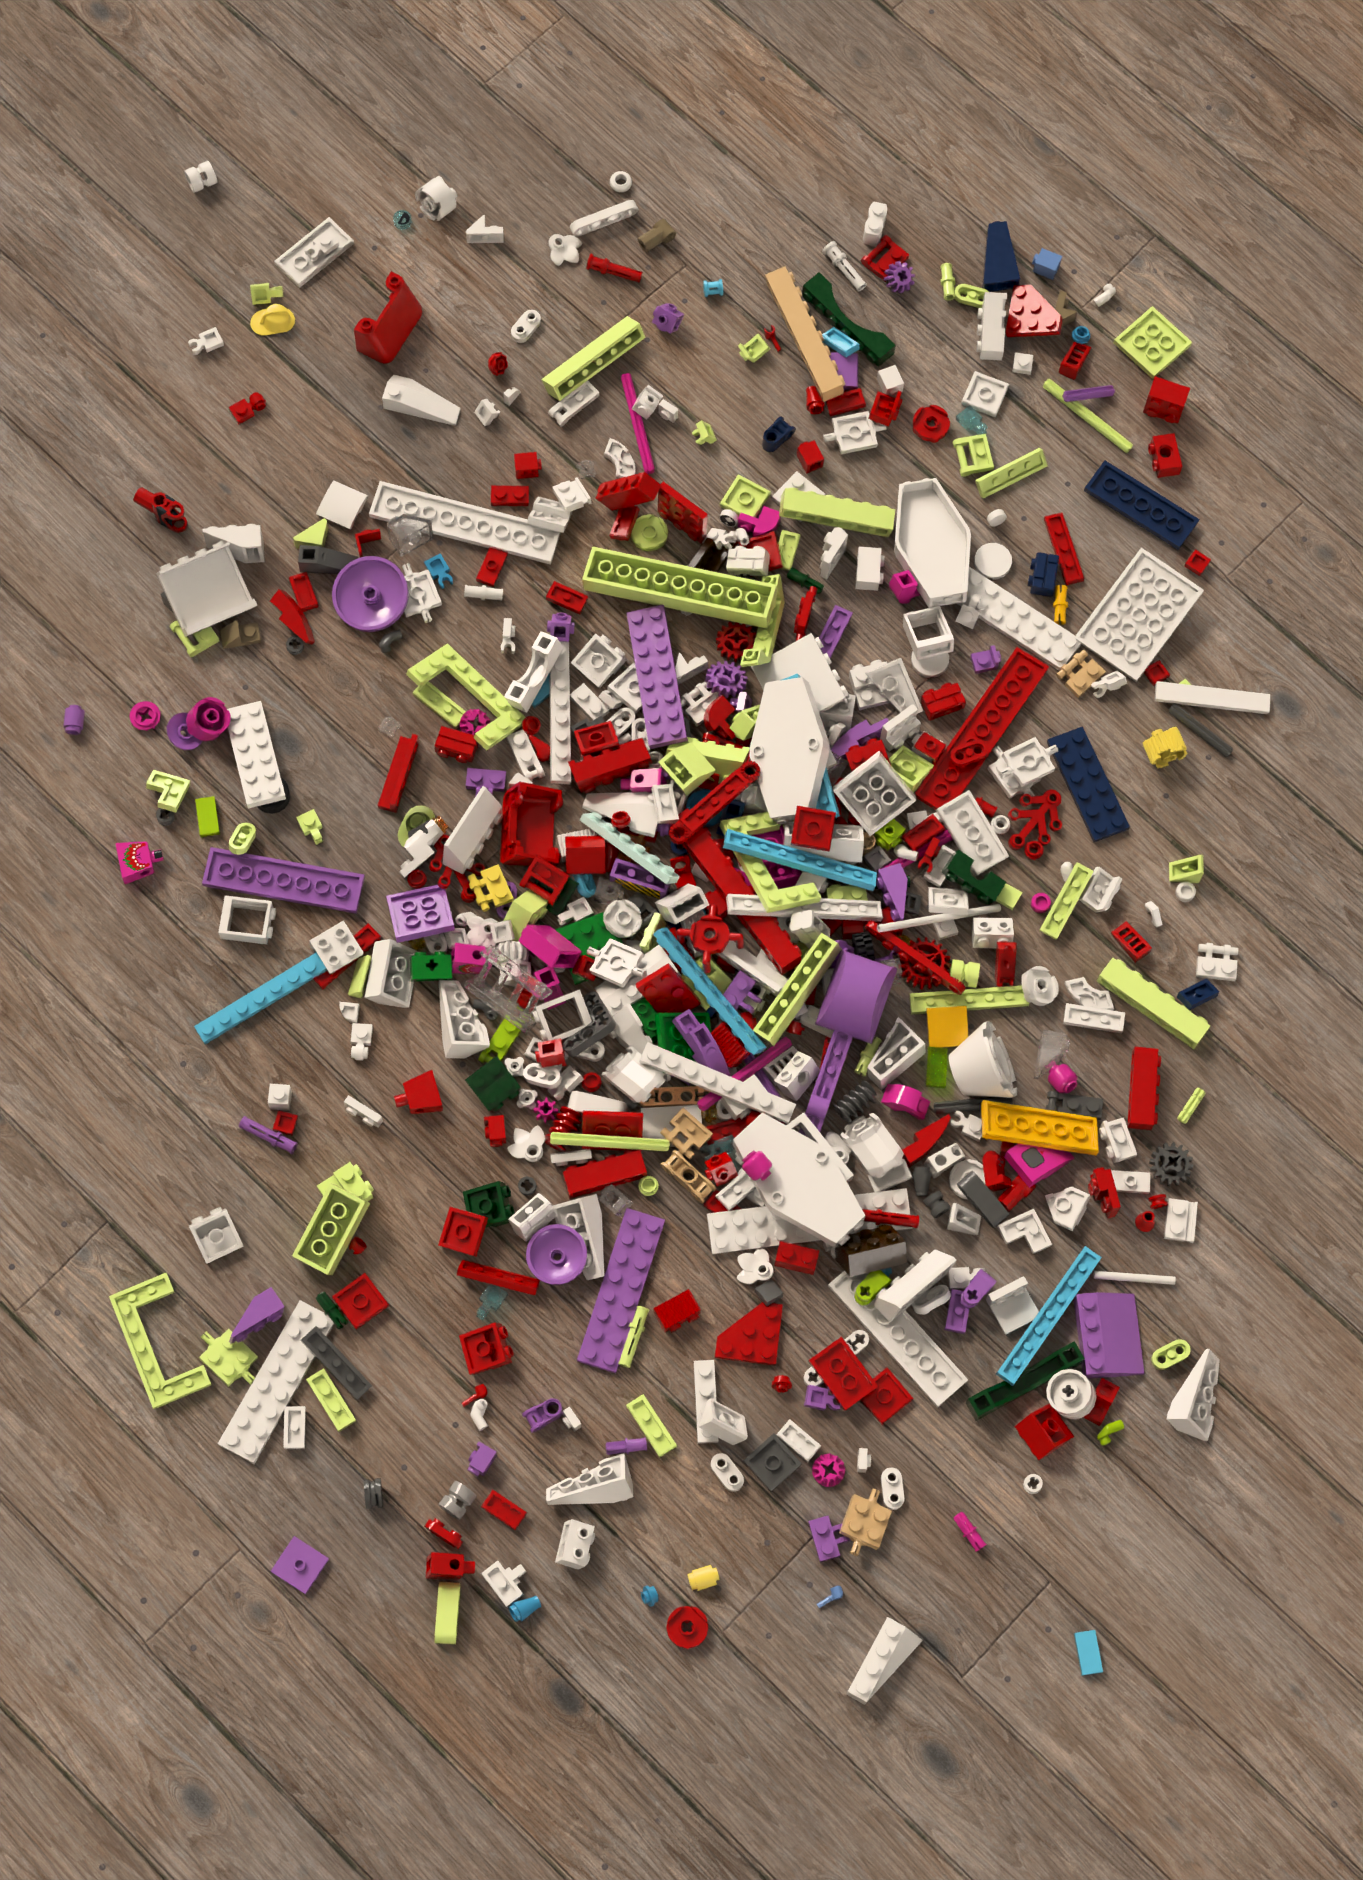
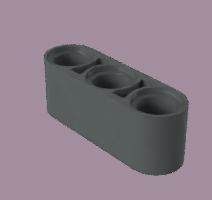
M971 1171L957 1183L958 1188L992 1228H995L1009 1216L1004 1206L975 1172Z

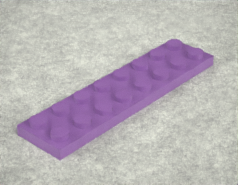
M658 605L627 612L649 747L653 749L688 741L664 605Z
M211 847L202 885L357 914L365 876L364 874L246 853L237 855L233 854L230 850Z
M626 1208L577 1362L616 1374L619 1366L618 1362L620 1361L630 1330L629 1324L632 1323L665 1223L664 1219Z

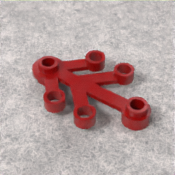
M1053 789L1047 790L1043 796L1024 794L1020 797L1019 802L1022 806L1042 804L1039 809L1019 810L1013 808L1008 812V818L1012 821L1021 818H1031L1019 834H1014L1009 838L1008 845L1012 850H1020L1025 845L1026 836L1036 824H1038L1039 832L1038 842L1045 846L1051 841L1050 835L1047 834L1045 813L1048 809L1051 818L1049 828L1054 832L1061 829L1062 822L1058 819L1057 807L1061 803V795ZM1050 796L1055 798L1054 802L1050 800ZM1023 798H1028L1029 803H1025ZM1012 812H1016L1017 817H1013ZM1053 822L1058 824V828L1053 826ZM1041 837H1046L1047 842H1043ZM1015 838L1020 839L1021 843L1017 844Z
M443 834L434 845L437 852L429 865V869L432 872H438L442 867L441 860L444 845L441 841L446 842L449 838L448 835ZM476 863L470 869H466L475 874V876H481L480 872L475 868H480L483 871L485 867L481 863ZM446 866L443 875L438 880V886L442 889L448 888L451 882L450 876L452 871H454L463 889L461 899L466 903L474 902L476 895L474 890L470 889L465 874H461ZM441 880H445L447 884H443Z

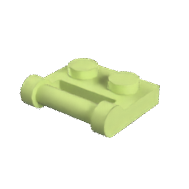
M986 434L953 440L962 477L994 469ZM966 445L969 447L973 463L971 466L967 464L963 448Z
M178 621L170 624L171 630L176 632L187 648V653L190 657H194L220 641L210 626L192 634L198 642V645H193L188 636H184Z

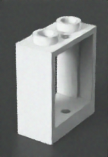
M940 606L903 614V628L917 660L953 652L954 638ZM937 623L942 636L917 641L912 628Z
M225 896L218 932L220 939L267 945L268 938H272L273 927H270L271 920H275L276 908H273L272 901ZM234 908L266 911L262 935L230 931Z
M580 990L534 1007L535 1011L532 1012L535 1022H539L542 1030L539 1032L543 1041L559 1038L562 1040L574 1035L592 1022ZM572 998L582 1026L552 1037L542 1010Z

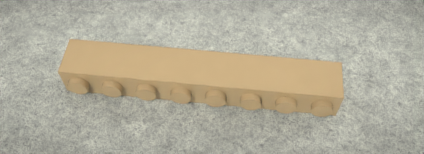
M786 266L765 274L767 286L823 402L844 394L843 386H845V381L842 375L838 376L836 372L838 370L835 360L831 361L829 357L831 356L830 350L827 345L824 346L822 343L824 341L820 330H816L815 326L817 325L813 315L809 316L808 314L809 307L807 302L801 299L802 293L799 286L795 287L794 285L795 278L792 272L788 273Z

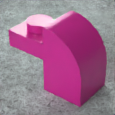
M764 506L759 519L740 513L737 527L745 529L746 532H753V537L772 531L776 532L781 516H779V511Z
M909 570L893 574L889 587L900 603L907 604L911 598L920 596L916 589L918 583Z
M548 966L533 973L534 981L539 983L538 991L544 1003L563 996L559 986V979L553 967ZM566 1001L550 1006L547 1008V1010H551L555 1007L565 1004Z
M887 1084L881 1103L894 1111H906L918 1120H924L930 1101L922 1097V1093L914 1088L899 1084Z

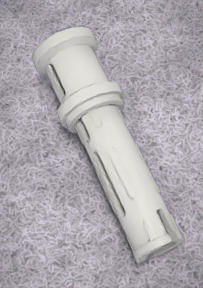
M835 241L827 244L822 251L823 254H827L832 260V265L838 267L858 292L863 290L867 284L846 260V254L839 250ZM847 269L853 274L855 279L850 275Z

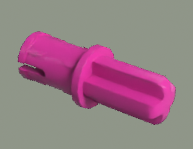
M964 1512L954 1516V1521L964 1533L963 1537L966 1536L975 1552L987 1545L976 1531L977 1527L972 1525Z

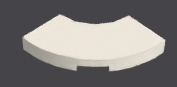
M610 438L604 452V457L615 465L616 479L635 475V463L628 449L618 441Z
M1084 977L1065 981L1064 984L1068 993L1080 1005L1114 1010L1109 991H1100L1092 988Z

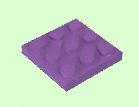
M438 885L386 896L397 943L455 930L446 890Z

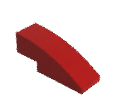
M278 589L270 602L283 612L279 620L303 641L313 645L315 642L313 633L303 611L286 591Z
M949 1114L916 1132L913 1137L915 1143L902 1149L904 1153L902 1159H905L908 1168L924 1158L938 1143L951 1119Z

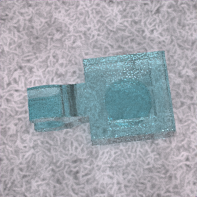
M970 405L956 416V420L968 432L973 429L978 435L987 433L986 429L988 427L985 423L981 422L983 417Z
M733 1135L716 1140L714 1144L702 1146L701 1153L705 1151L710 1152V1155L704 1157V1160L707 1161L715 1156V1154L719 1155L725 1151L727 1154L731 1153L735 1149L733 1146Z
M489 1284L479 1298V1301L483 1302V1304L476 1312V1317L484 1320L491 1308L497 1311L508 1296V1293L496 1285Z

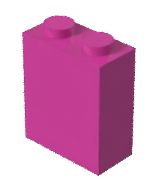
M527 925L519 939L522 945L553 968H573L582 953L579 948L549 925Z

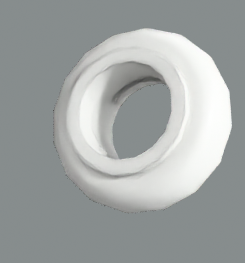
M623 171L615 172L610 178V186L616 192H626L632 185L630 175ZM619 179H623L626 181V183L620 185L617 184L616 181Z

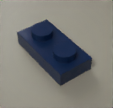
M1206 978L1180 991L1177 998L1189 1010H1192L1216 998L1220 991Z

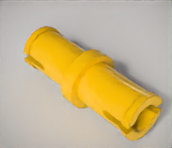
M1060 585L1055 586V601L1053 602V608H1055L1054 622L1058 625L1059 620L1061 625L1066 624L1068 602H1066L1067 586L1062 585V591Z

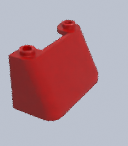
M392 271L385 281L386 288L391 292L386 307L376 321L371 318H363L354 328L357 351L383 364H388L394 360L422 316L421 304L404 279Z
M519 781L505 792L502 806L503 818L500 861L502 864L530 866L536 855L554 866L559 864L561 853L558 848L553 847L554 813L563 806L562 790Z

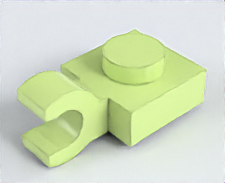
M269 283L250 285L253 305L271 303V297H283L282 286L269 288Z
M314 809L296 817L305 836L311 834L316 845L323 842L319 832L323 827Z

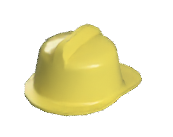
M273 304L267 309L257 311L251 318L250 325L256 334L262 336L284 333L293 328L295 317L284 306Z

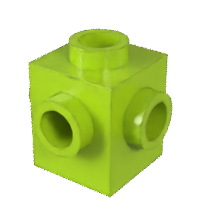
M893 818L875 832L876 844L887 851L892 847L895 849L902 842L901 838L905 834L906 829Z

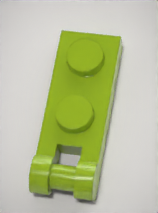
M507 1014L491 1038L489 1048L482 1051L478 1060L482 1063L489 1062L493 1059L490 1056V1053L493 1052L497 1054V1057L502 1062L522 1031L524 1023Z

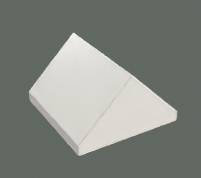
M711 1398L708 1400L698 1427L731 1445L746 1440L748 1435L745 1416Z

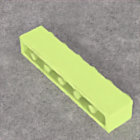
M628 316L541 379L547 393L561 401L646 338L640 323Z
M791 487L785 488L781 495L779 516L889 537L893 531L895 509H891L888 506L872 505L869 502H855L849 498H835L833 495H820L813 491H800L797 488Z
M823 933L819 935L753 1031L760 1038L775 1046L842 950L837 942Z
M1112 958L1097 979L1098 983L1192 1049L1196 1048L1210 1028L1206 1019L1201 1016L1197 1017L1185 1005L1177 1003L1172 995L1160 991L1156 984L1144 980L1139 972L1130 970L1119 959Z

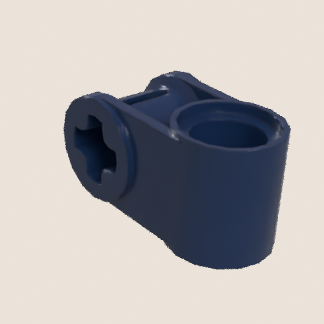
M780 416L765 430L762 441L763 449L767 452L776 451L785 441L792 437L796 428L794 426L791 427Z

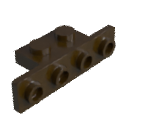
M706 538L704 543L700 545L694 558L690 560L688 566L718 573L728 558L729 549L722 545L719 550L713 539ZM737 540L729 542L732 546L731 549L735 548L738 543Z

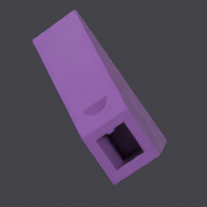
M901 863L879 869L876 878V885L883 892L884 903L886 906L889 905L891 918L894 922L903 921L908 878Z
M272 1287L253 1298L232 1332L229 1340L230 1344L235 1341L237 1343L243 1341L248 1337L247 1334L252 1331L258 1332L269 1321L275 1322L282 1317L285 1306Z

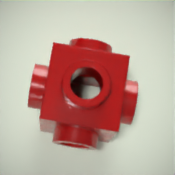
M726 1151L704 1162L707 1168L704 1171L707 1179L713 1180L717 1187L728 1183L738 1176L734 1163Z

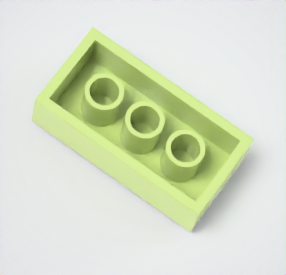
M330 1183L292 1256L327 1275L333 1276L370 1203Z

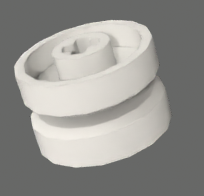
M1073 1369L1061 1370L1054 1374L1048 1382L1046 1390L1047 1399L1051 1406L1063 1417L1079 1419L1089 1414L1094 1408L1096 1402L1095 1388L1090 1380L1081 1372Z

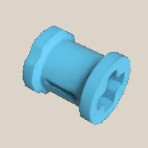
M722 279L714 282L704 280V297L715 294L723 296Z

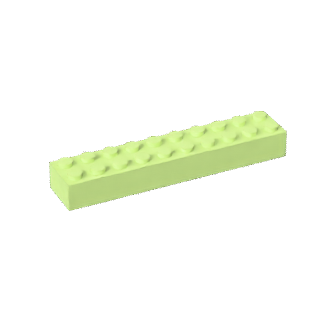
M592 547L582 578L584 590L657 606L664 605V607L766 629H768L777 599V586L775 584L598 547Z

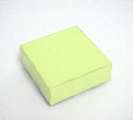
M1005 884L996 902L1013 910L1022 892Z

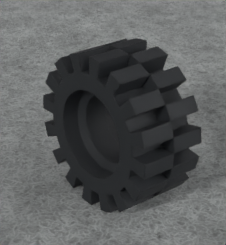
M866 931L852 934L854 954L875 961V952L870 933Z

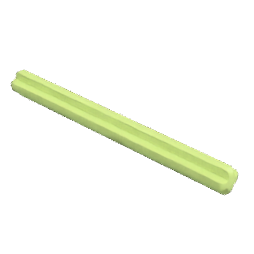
M1051 379L1045 381L1044 389L1121 450L1128 453L1132 449L1133 444L1079 401L1065 402L1062 397L1065 390Z
M552 1132L550 1135V1143L559 1145L668 1151L670 1147V1142L667 1139Z

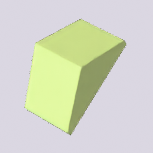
M324 518L293 537L295 547L299 549L300 545L324 547L328 533L327 520Z
M1203 855L1169 863L1170 882L1199 883L1204 874Z

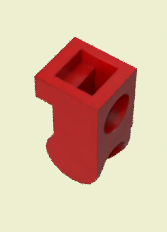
M992 1150L986 1152L982 1158L985 1185L994 1192L1011 1187V1179L1005 1176V1158Z

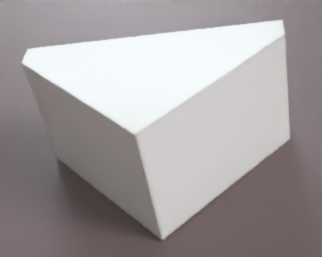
M953 1203L947 1230L978 1235L981 1215L957 1203Z

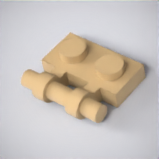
M1082 650L1079 654L1076 653L1072 660L1060 667L1061 670L1056 674L1060 680L1064 676L1069 679L1065 686L1077 698L1083 695L1091 687L1092 683L1097 682L1106 673L1093 659L1088 663L1084 661L1088 656L1085 650ZM1076 666L1081 668L1076 674L1072 672V669Z
M684 1108L669 1123L674 1129L670 1132L665 1127L660 1132L665 1139L669 1140L678 1149L680 1154L685 1155L688 1159H692L695 1155L690 1150L692 1145L700 1150L713 1136L712 1132ZM679 1133L687 1139L685 1143H682L677 1138Z

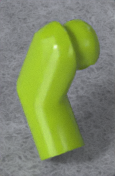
M1122 1420L1106 1424L1099 1432L1097 1440L1100 1441L1102 1446L1111 1442L1110 1434L1124 1429Z

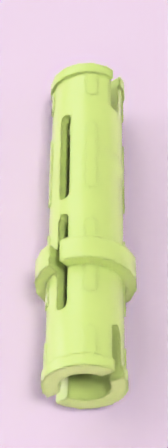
M637 1306L633 1321L629 1324L630 1330L620 1361L618 1362L620 1366L631 1367L630 1365L641 1333L645 1330L644 1324L649 1309Z

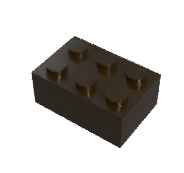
M881 1225L879 1228L864 1229L858 1233L849 1234L850 1238L844 1245L841 1246L839 1244L835 1247L836 1261L850 1277L907 1263L906 1241L891 1225Z

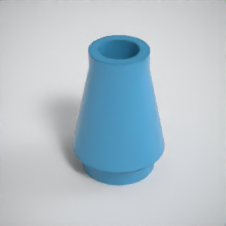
M535 1595L528 1599L513 1602L509 1606V1612L515 1622L519 1620L522 1622L540 1608L541 1603Z

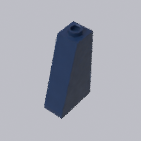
M995 221L988 225L982 288L989 292L1013 289L1014 285H1019L1020 275L1007 221Z

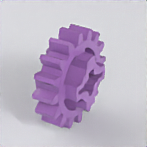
M718 661L716 666L712 664L710 669H707L705 682H707V688H712V693L718 692V696L725 694L726 698L729 695L736 697V693L739 694V692L746 688V672L740 671L741 666L735 667L734 662L729 665L727 661H724V664Z

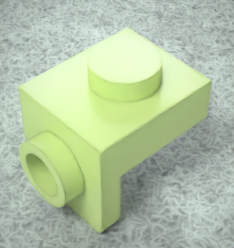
M760 334L755 335L745 345L741 343L738 345L741 350L739 353L745 361L750 360L753 363L771 349Z

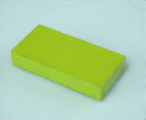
M215 796L195 799L200 837L220 835Z

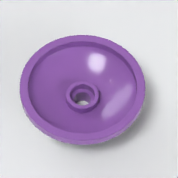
M553 1224L541 1228L531 1237L526 1249V1260L530 1271L537 1279L551 1285H562L574 1280L582 1272L587 1261V1248L583 1238L576 1230L566 1225ZM557 1254L561 1255V1259L558 1261L554 1260V1256Z

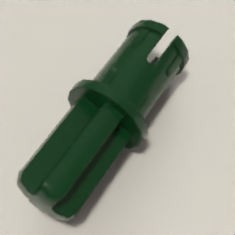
M793 567L787 574V578L801 585V588L806 587L810 590L811 586L818 589L816 594H820L824 588L823 584L810 578L809 574L801 573Z
M323 1291L317 1295L316 1300L325 1311L324 1314L330 1317L337 1329L343 1328L342 1324L346 1325L348 1320L338 1309L339 1306L334 1304L326 1292Z

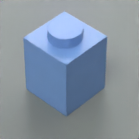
M1042 248L1039 254H1035L1032 261L1034 265L1033 272L1053 280L1060 267L1062 256Z

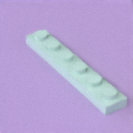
M595 812L582 814L580 818L582 823L665 884L677 883L680 876L674 872L675 870L672 867L664 865L657 856L646 852L642 845L635 844L628 835L617 831L616 827L611 823L602 820L601 815Z

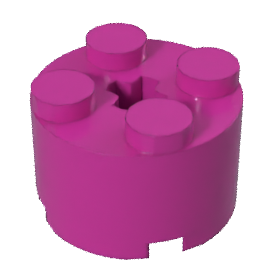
M207 697L200 700L187 714L188 733L202 741L215 740L230 724L231 715L229 710L217 698Z

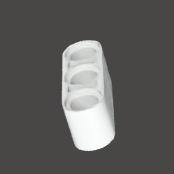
M579 1091L571 1092L568 1107L578 1112L581 1117H583V1110L626 1112L627 1110L625 1102Z

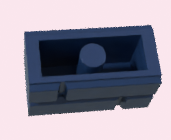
M1038 552L1036 558H1032L1030 569L1033 570V576L1029 575L1027 585L1031 587V594L1046 597L1053 596L1059 562L1058 555Z

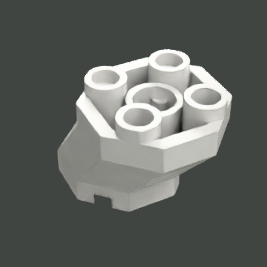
M629 1046L625 1049L628 1053L624 1055L621 1052L606 1067L608 1072H603L601 1075L625 1094L633 1103L641 1101L644 1103L652 1095L650 1092L655 1087L659 1088L665 1082L663 1078L665 1074L660 1070L639 1062L642 1055L633 1046Z
M871 1113L869 1114L870 1118H865L864 1115L859 1116L852 1123L845 1126L846 1132L845 1134L842 1132L840 1136L862 1165L865 1172L870 1176L875 1175L877 1178H881L887 1174L888 1170L903 1163L902 1157L904 1153L877 1115Z

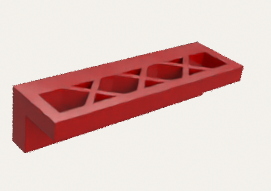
M412 734L411 739L400 736L378 802L379 809L397 813L419 746L418 735Z

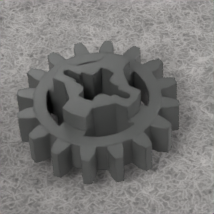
M1166 1142L1163 1145V1149L1158 1146L1156 1148L1157 1152L1151 1154L1154 1159L1149 1161V1164L1153 1165L1150 1168V1172H1156L1153 1178L1160 1177V1184L1167 1181V1186H1170L1172 1182L1178 1186L1180 1180L1184 1183L1187 1180L1186 1176L1189 1177L1191 1175L1189 1170L1194 1165L1189 1162L1192 1161L1193 1157H1187L1189 1150L1183 1151V1145L1177 1148L1175 1147V1142L1171 1146H1168ZM1159 1157L1160 1161L1162 1162V1166L1160 1168L1158 1164ZM1176 1161V1163H1175L1174 1166L1171 1165V1166H1168V1167L1166 1168V1166L1168 1165V1162H1169V1163H1172V1162L1174 1163V1162ZM1181 1161L1184 1162V1170H1182Z

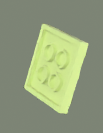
M1152 306L1116 337L1113 344L1154 379L1155 376L1160 374L1191 346L1192 341Z

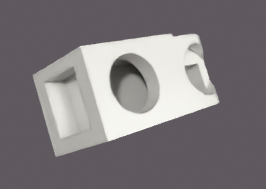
M954 1143L928 1157L924 1165L930 1167L932 1177L936 1178L942 1172L962 1161L966 1156L959 1145Z

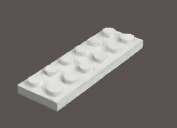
M261 701L227 709L231 715L228 731L247 807L253 808L285 800L286 797Z

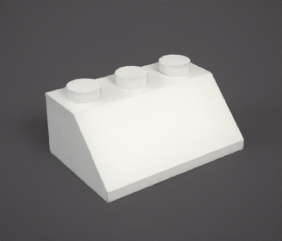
M392 939L376 941L374 943L364 998L378 1004L409 1008L414 982L410 981V957L415 956L414 953L418 951L397 943Z

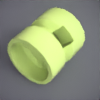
M952 959L950 977L958 979V982L961 981L965 987L976 988L980 963L968 962L965 964L962 960Z

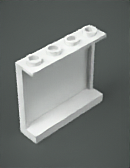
M223 541L213 544V549L208 551L205 548L195 552L196 556L189 558L188 555L182 557L173 566L170 563L160 567L161 571L156 573L185 637L257 606L255 599H252L229 549V542L224 544Z
M812 633L772 654L771 662L751 666L763 691L765 683L780 681L798 673L800 677L809 682L819 714L843 701L846 704L849 703L846 698L849 694L845 686L840 687L838 683L840 677L836 669L832 670L829 665L832 663L827 653L823 654L821 650L824 647L819 637L815 638Z

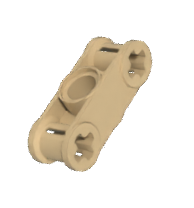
M673 1150L672 1155L660 1164L665 1172L676 1179L702 1204L705 1202L704 1199L712 1191L716 1190L715 1185L696 1170L676 1150ZM691 1173L694 1179L687 1181L684 1179L683 1174Z

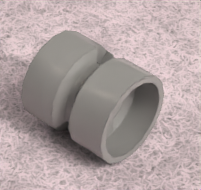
M454 1481L449 1488L450 1494L444 1495L438 1505L455 1519L461 1520L467 1511L465 1507L471 1506L477 1495L462 1483Z

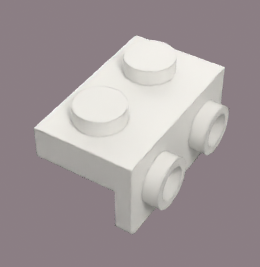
M1095 867L1079 901L1095 913L1108 910L1112 905L1111 900L1120 889L1122 878L1113 877L1102 868Z
M1124 1117L1107 1122V1120L1103 1121L1099 1128L1101 1139L1106 1141V1152L1108 1157L1112 1158L1113 1163L1136 1157L1137 1152Z

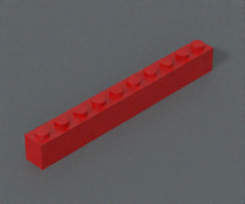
M688 808L678 814L679 819L689 811ZM669 823V828L675 823ZM702 827L682 844L726 903L727 894L757 895L754 888L745 883L743 874L735 870L729 856L725 857L722 853L721 845L717 841L714 842L712 840V835L707 827ZM676 830L673 834L680 838L684 835V832ZM736 915L781 975H784L801 963L802 952L800 948L791 943L789 934L786 930H781L776 917Z

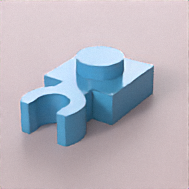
M441 553L424 561V565L429 570L432 579L438 578L441 589H444V580H448L451 585L453 584L451 575L446 574L450 572V569Z

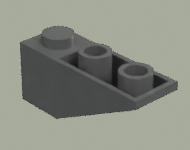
M300 545L298 564L300 572L339 574L347 564L358 559V556L320 546Z

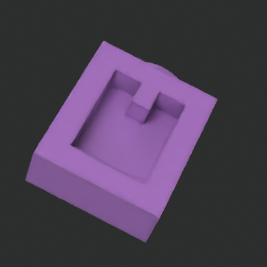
M995 645L990 646V650L973 653L970 656L975 674L996 670L999 662H1001L1000 652L996 651Z

